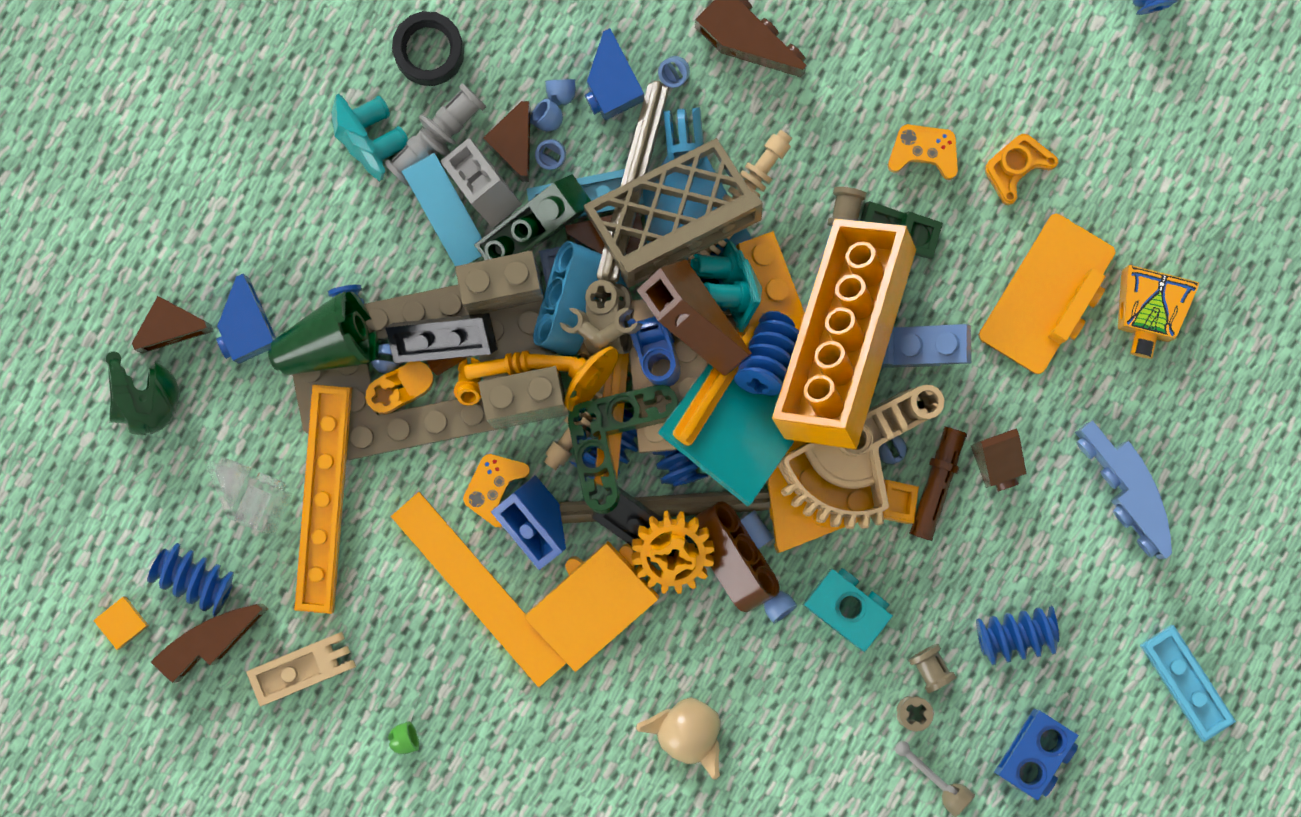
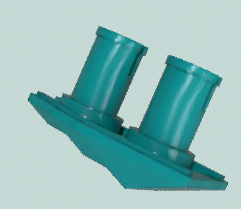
M337 94L331 111L334 137L343 143L349 153L362 163L367 172L380 182L383 180L386 171L383 166V160L400 152L407 145L408 137L403 129L397 126L374 140L369 139L365 128L390 116L389 108L381 96H376L373 100L352 110L343 96Z
M728 241L720 256L694 254L690 265L699 278L722 279L723 284L706 282L704 285L719 307L730 309L739 332H744L761 302L762 286L748 259L744 257L741 250H737L732 241Z

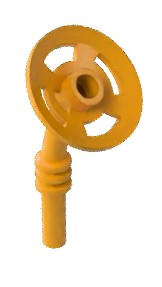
M609 346L595 353L588 360H585L583 357L578 359L572 356L530 354L529 351L525 350L521 353H507L505 358L466 364L464 372L467 379H474L503 373L513 375L532 371V369L556 366L558 371L569 372L568 376L572 378L564 402L565 408L572 412L575 405L590 401L604 385L616 365L618 350L613 346ZM575 390L576 396L570 398L573 391Z

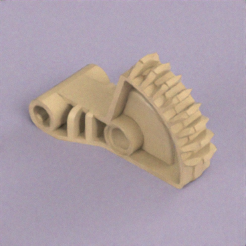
M926 384L902 391L869 409L857 450L806 443L785 454L778 464V468L788 485L781 490V494L783 496L793 492L797 494L791 502L793 507L800 506L804 501L807 502L803 509L805 516H811L818 509L816 521L819 523H824L829 514H831V527H839L843 517L846 529H854L856 518L860 528H869L870 516L875 525L884 524L883 511L888 509L889 503L879 457V447L928 419L938 416L944 408L945 400L939 388ZM805 453L813 469L827 482L848 489L870 486L874 503L873 508L864 511H846L821 502L811 495L799 482L789 465V461Z

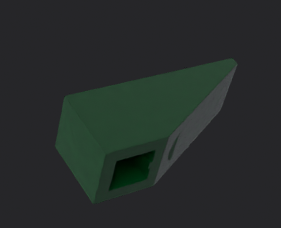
M571 174L553 182L474 245L485 260L532 251L585 212L584 205L591 200L574 175Z

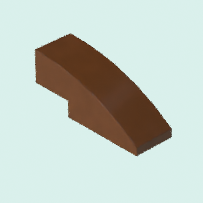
M255 604L213 617L188 630L170 643L151 663L172 683L180 682L201 658L209 665L217 664L261 618L268 608L264 604Z

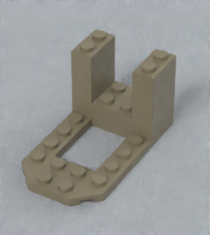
M532 251L455 266L458 285L364 304L371 317L370 320L365 321L369 333L376 331L378 341L388 339L385 327L392 323L489 313L498 350L489 355H478L480 362L505 358L507 353H521L525 350L529 351L530 354L557 355L553 351L535 345L533 341L534 328L544 299V290L540 270ZM368 364L292 375L303 431L308 434L312 385L352 387L347 460L569 415L568 409L565 408L564 404L565 392L561 373L556 366L532 369V371L513 375L503 373L485 376L483 381L478 382L481 399L474 405H463L458 399L381 415H378L377 412H374L369 407L365 398L366 390L372 383Z

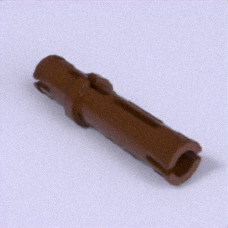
M944 426L935 458H931L929 465L932 467L909 534L933 541L935 528L940 518L953 475L958 474L960 468L957 466L967 438V433Z

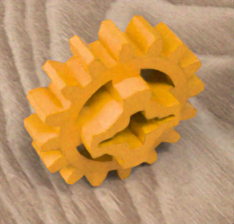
M664 511L662 521H658L654 516L649 517V529L644 526L638 527V536L641 539L632 540V549L636 551L631 554L632 564L639 565L636 568L638 578L648 575L647 587L652 588L656 583L661 584V593L666 594L669 586H674L677 594H681L682 585L686 583L690 588H696V577L706 580L708 575L707 569L704 566L710 567L714 564L713 556L710 555V553L714 552L713 541L707 540L709 538L707 527L698 530L699 520L697 517L686 522L684 512L680 511L676 519H671L669 512ZM685 534L693 539L698 548H695V544L687 542ZM672 549L679 550L675 551L674 556L668 555L671 553ZM651 562L658 563L661 569L655 568Z

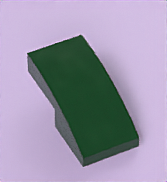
M871 201L865 203L860 219L862 222L907 226L916 248L915 255L933 259L943 225L942 222L910 211L903 213Z

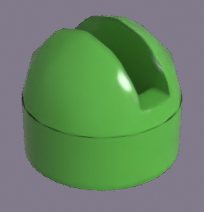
M410 721L397 725L388 734L389 746L395 753L408 754L419 750V739L415 727Z

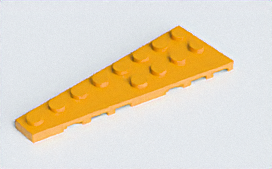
M774 231L736 245L737 250H741L744 257L748 259L762 286L761 302L747 326L752 325L756 328L763 313L779 311L792 319L795 328L800 331L805 312ZM794 441L787 453L807 442ZM805 453L789 461V465L799 482L811 495L821 502L846 511H864L873 508L874 503L870 486L848 489L827 482L813 469ZM778 466L767 480L771 506L769 511L770 519L773 522L774 548L776 553L784 552L845 527L844 517L839 527H831V514H829L824 523L817 522L816 515L818 509L811 516H805L803 514V509L807 504L805 501L800 506L793 507L791 502L797 494L795 492L787 496L781 494V490L788 483Z

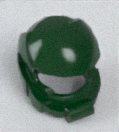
M115 351L108 353L105 357V362L108 365L111 397L109 423L127 424L129 433L135 435L153 434L162 430L174 417L173 414L176 413L180 397V389L175 377L164 366L155 361L154 368L149 367L147 388L143 391L138 390L133 385L132 377L128 376L124 367L121 366L120 354Z

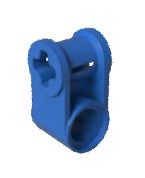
M655 316L637 322L635 319L628 320L629 327L634 323L643 324L637 333L631 334V338L638 353L644 375L653 385H666L668 387L674 385L678 381L681 371L674 346L673 333L658 322ZM661 359L669 360L670 369L663 376L652 374V367L656 361Z

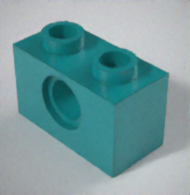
M841 568L838 573L834 569H829L802 605L858 649L866 652L893 617V615L886 611L890 604L873 591L868 596L856 587L860 581L845 569ZM847 596L856 598L860 605L858 614L853 618L844 617L839 609L841 600Z

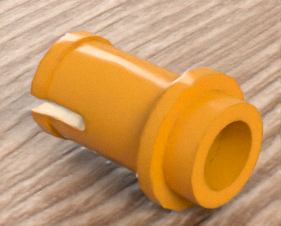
M466 358L458 364L459 375L458 382L454 386V395L461 404L474 405L481 399L478 383L481 381V377L474 379L466 378L464 366L468 364ZM471 358V363L480 362L478 359Z

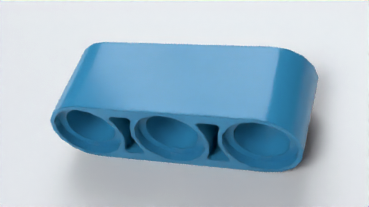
M571 241L561 245L553 263L534 328L533 341L535 345L563 356L573 357L578 353L584 338L579 334L564 331L560 323L568 324L572 328L577 325L578 317L569 308L582 310L586 314V291L593 282L598 281L597 271L602 254Z

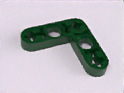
M654 385L581 402L573 407L572 412H569L568 426L582 494L586 504L594 512L607 514L613 511L620 501V491L608 435L666 422L679 404L675 392L670 387ZM664 395L666 400L672 401V403L666 405V411L660 413L657 407L645 409L648 416L642 418V410L637 399L643 398L645 406L656 403V396ZM623 402L630 403L634 407V415L627 422L616 421L613 417L615 407ZM588 412L591 417H596V420L590 423L594 438L601 435L600 440H587L586 431L582 425L576 424V422L582 420V413ZM580 439L586 440L579 444ZM591 448H599L604 452V461L599 467L589 468L584 464V455ZM609 472V476H608V477L601 476V475H603V474ZM587 476H601L603 487L606 491H612V495L606 497L605 504L600 505L597 499H592V495L598 492L597 484L593 478L587 481Z

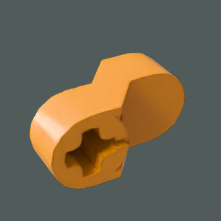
M421 361L406 363L400 368L374 380L368 386L365 396L367 404L374 412L379 414L391 413L430 391L433 386L434 376L427 364Z

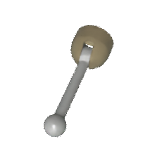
M900 741L896 744L895 752L899 756L908 758L943 791L942 804L948 812L957 817L972 801L975 794L962 784L947 785L910 751V746L907 742Z

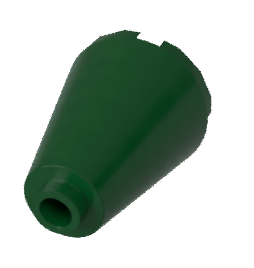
M345 291L338 293L272 340L271 349L268 351L271 365L275 370H280L284 375H293L366 365L378 359L379 344L376 331L369 333L365 321L371 319L369 312L354 292L349 291L346 293Z

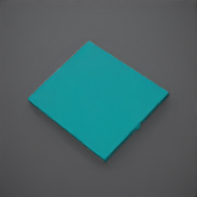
M708 363L660 428L658 434L700 467L701 471L706 472L746 506H749L794 441L784 439L772 419L779 395L769 396L746 392L734 382V378L694 443L687 446L678 441L673 436V430L713 369V366Z

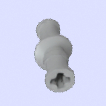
M464 83L459 86L461 90L445 107L442 106L436 112L433 119L420 115L419 120L423 129L417 135L412 136L406 142L407 145L392 160L387 159L384 162L387 168L406 186H409L401 170L432 153L439 152L446 157L450 153L446 142L455 145L456 142L452 136L459 133L464 127L463 125L479 109L483 111L486 108V105Z

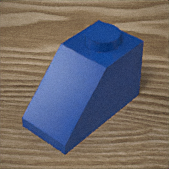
M610 28L603 31L587 79L590 92L585 94L593 114L595 115L600 112L605 121L644 101V92Z
M245 274L236 276L217 325L221 337L216 338L224 357L226 359L231 357L234 362L240 364L271 349V342L276 336L250 278Z
M536 475L491 511L538 570L566 549L560 505Z

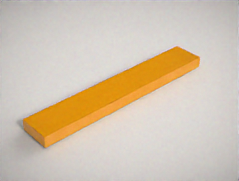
M312 385L295 611L334 613L352 387Z
M421 492L415 494L390 516L538 688L566 664L559 654L524 618L525 612Z

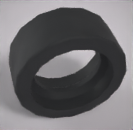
M422 11L410 15L399 24L393 36L392 52L399 70L408 80L419 85L436 86L449 81L458 73L464 61V44L458 28L448 17L437 12ZM423 28H435L443 32L450 43V55L446 62L433 70H422L414 66L407 55V43L410 37L417 30Z

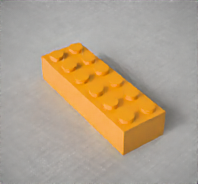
M843 219L834 220L772 416L784 439L857 450L916 253V248L907 226Z

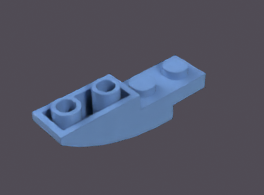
M971 325L893 327L881 368L972 363Z
M1094 421L1084 424L1075 432L1080 438L1076 442L1078 447L1089 459L1095 457L1104 469L1100 473L1112 488L1116 489L1119 486L1122 490L1111 500L1116 506L1113 510L1114 515L1126 528L1129 526L1133 527L1140 536L1137 539L1138 545L1149 557L1152 558L1155 555L1158 559L1168 558L1172 554L1167 514L1157 486L1142 458L1129 441L1123 442L1115 448Z

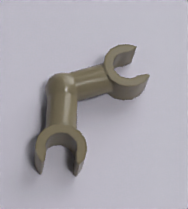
M569 308L578 317V323L575 327L572 328L568 324L560 323L564 331L581 335L599 350L606 348L612 341L624 333H637L643 325L634 323L628 328L625 327V317L634 311L631 308L620 309L614 317V322L601 331L588 322V317L584 311L576 308Z

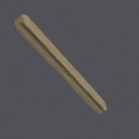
M654 81L647 86L621 186L648 172L669 93V87L665 86L661 81ZM643 189L633 193L632 203L639 204ZM614 208L611 223L618 224L622 212L621 208ZM628 210L623 226L633 228L637 212ZM609 231L610 235L613 238L615 232ZM620 234L617 246L623 256H625L630 236ZM604 245L597 271V279L617 283L621 270L606 245Z
M761 489L749 506H746L729 491L634 497L660 517H663L664 511H668L671 517L677 516L680 511L684 512V516L698 515L720 501L729 504L735 512L765 511L771 507L768 489ZM585 501L559 503L562 524L597 522L592 518L594 511L589 508Z

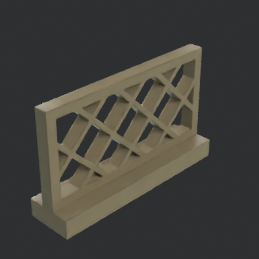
M715 138L584 205V211L620 268L621 277L627 287L630 288L650 278L659 268L683 261L761 221L763 203L755 191L753 193L750 191L718 139ZM713 152L721 163L718 173L697 168L699 160ZM724 169L729 176L723 175ZM674 172L689 175L685 190L665 186L666 177ZM694 177L715 182L711 197L690 192ZM720 183L736 187L741 194L740 197L731 202L716 198ZM640 189L656 192L651 207L632 203L633 193ZM661 193L682 198L677 214L657 209ZM687 200L708 205L705 215L697 219L684 216L683 212ZM608 205L622 209L618 224L602 221L597 211ZM628 210L648 215L644 231L623 226ZM657 217L674 222L672 232L664 236L650 233L653 218ZM609 231L615 232L613 238L610 235ZM620 234L641 239L638 249L623 256L617 246Z

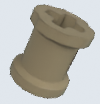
M834 187L833 194L836 196L833 216L828 218L827 225L832 227L835 219L858 221L861 202L866 199L867 193L850 187Z
M934 644L920 651L908 660L911 665H916L926 683L925 689L927 693L934 692L957 678L954 672L948 670L940 656L939 651L941 648L939 644Z
M907 696L900 700L897 705V720L910 731H923L933 721V708L923 698ZM909 705L914 707L921 705L923 707L919 712L923 717L921 721L917 722L912 719L908 722L906 720L910 715L906 710Z

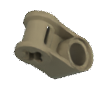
M598 280L593 282L586 291L585 300L588 322L600 331L614 322V317L620 309H632L631 292L622 284ZM632 313L624 319L626 328L629 327L628 320L632 319ZM624 333L607 347L613 346L618 350V354L629 353L633 345L631 334ZM584 338L586 350L589 354L594 355L600 351Z

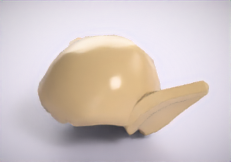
M686 698L678 702L672 709H666L645 721L637 723L636 730L638 732L656 734L661 748L672 758L685 764L700 762L712 779L716 780L720 776V749L717 740L720 730V718L718 713L707 704L696 698Z

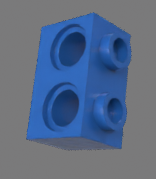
M1033 709L994 773L1036 800H1039L1041 795L1046 797L1058 780V777L1054 774L1061 763L1067 764L1076 753L1078 745L1074 742L1079 735L1042 711ZM1053 729L1057 733L1058 743L1053 749L1046 751L1040 744V738L1045 731ZM1034 762L1038 768L1037 777L1032 782L1025 783L1020 778V769L1025 763Z

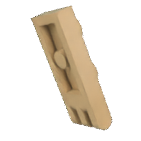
M337 633L246 671L260 707L355 668L354 660L346 661L341 665L337 661V658L351 653L348 646L336 651L332 649V644H337L345 639L343 633Z

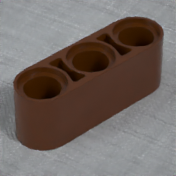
M723 501L717 502L694 516L699 520L698 530L707 527L709 530V538L707 540L713 541L714 552L710 553L713 556L714 564L710 567L733 604L740 611L749 612L779 594L780 586L774 572L729 504Z

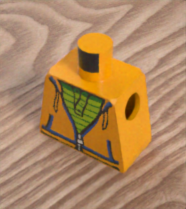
M1128 265L1122 270L1118 329L1134 333L1130 354L1152 359L1157 340L1170 342L1176 339L1196 294L1199 282Z

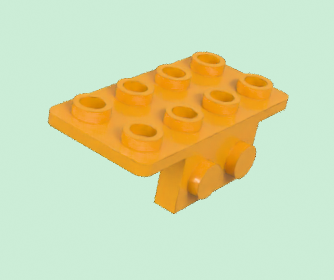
M1057 213L1052 214L978 334L980 341L1032 373H1043L1059 346L1067 341L1068 338L1075 340L1086 323L1081 317L1088 305L1094 308L1105 292V288L1100 285L1106 277L1103 274L1115 255L1114 247Z

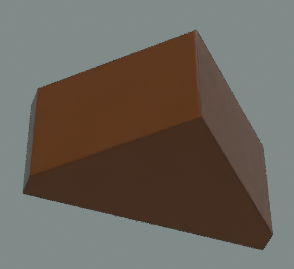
M521 101L483 137L485 144L522 182H529L531 107L529 101Z
M157 296L132 345L135 351L146 353L211 333L213 328L208 322Z

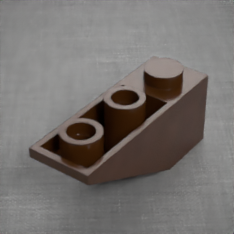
M714 0L695 19V29L721 54L797 77H802L805 74L807 65L804 63L806 58L802 52L793 44L786 46L777 37L779 32L769 20L763 18L760 21L750 11L753 7L748 0Z
M687 260L659 268L637 289L658 322L722 375H728L752 354Z

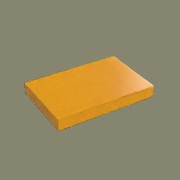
M607 541L530 609L524 618L576 672L652 606L660 596L653 588L647 587V582L642 577L638 578L636 570Z

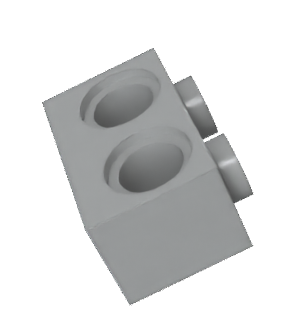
M470 138L440 161L472 206L492 228L522 205L491 162Z

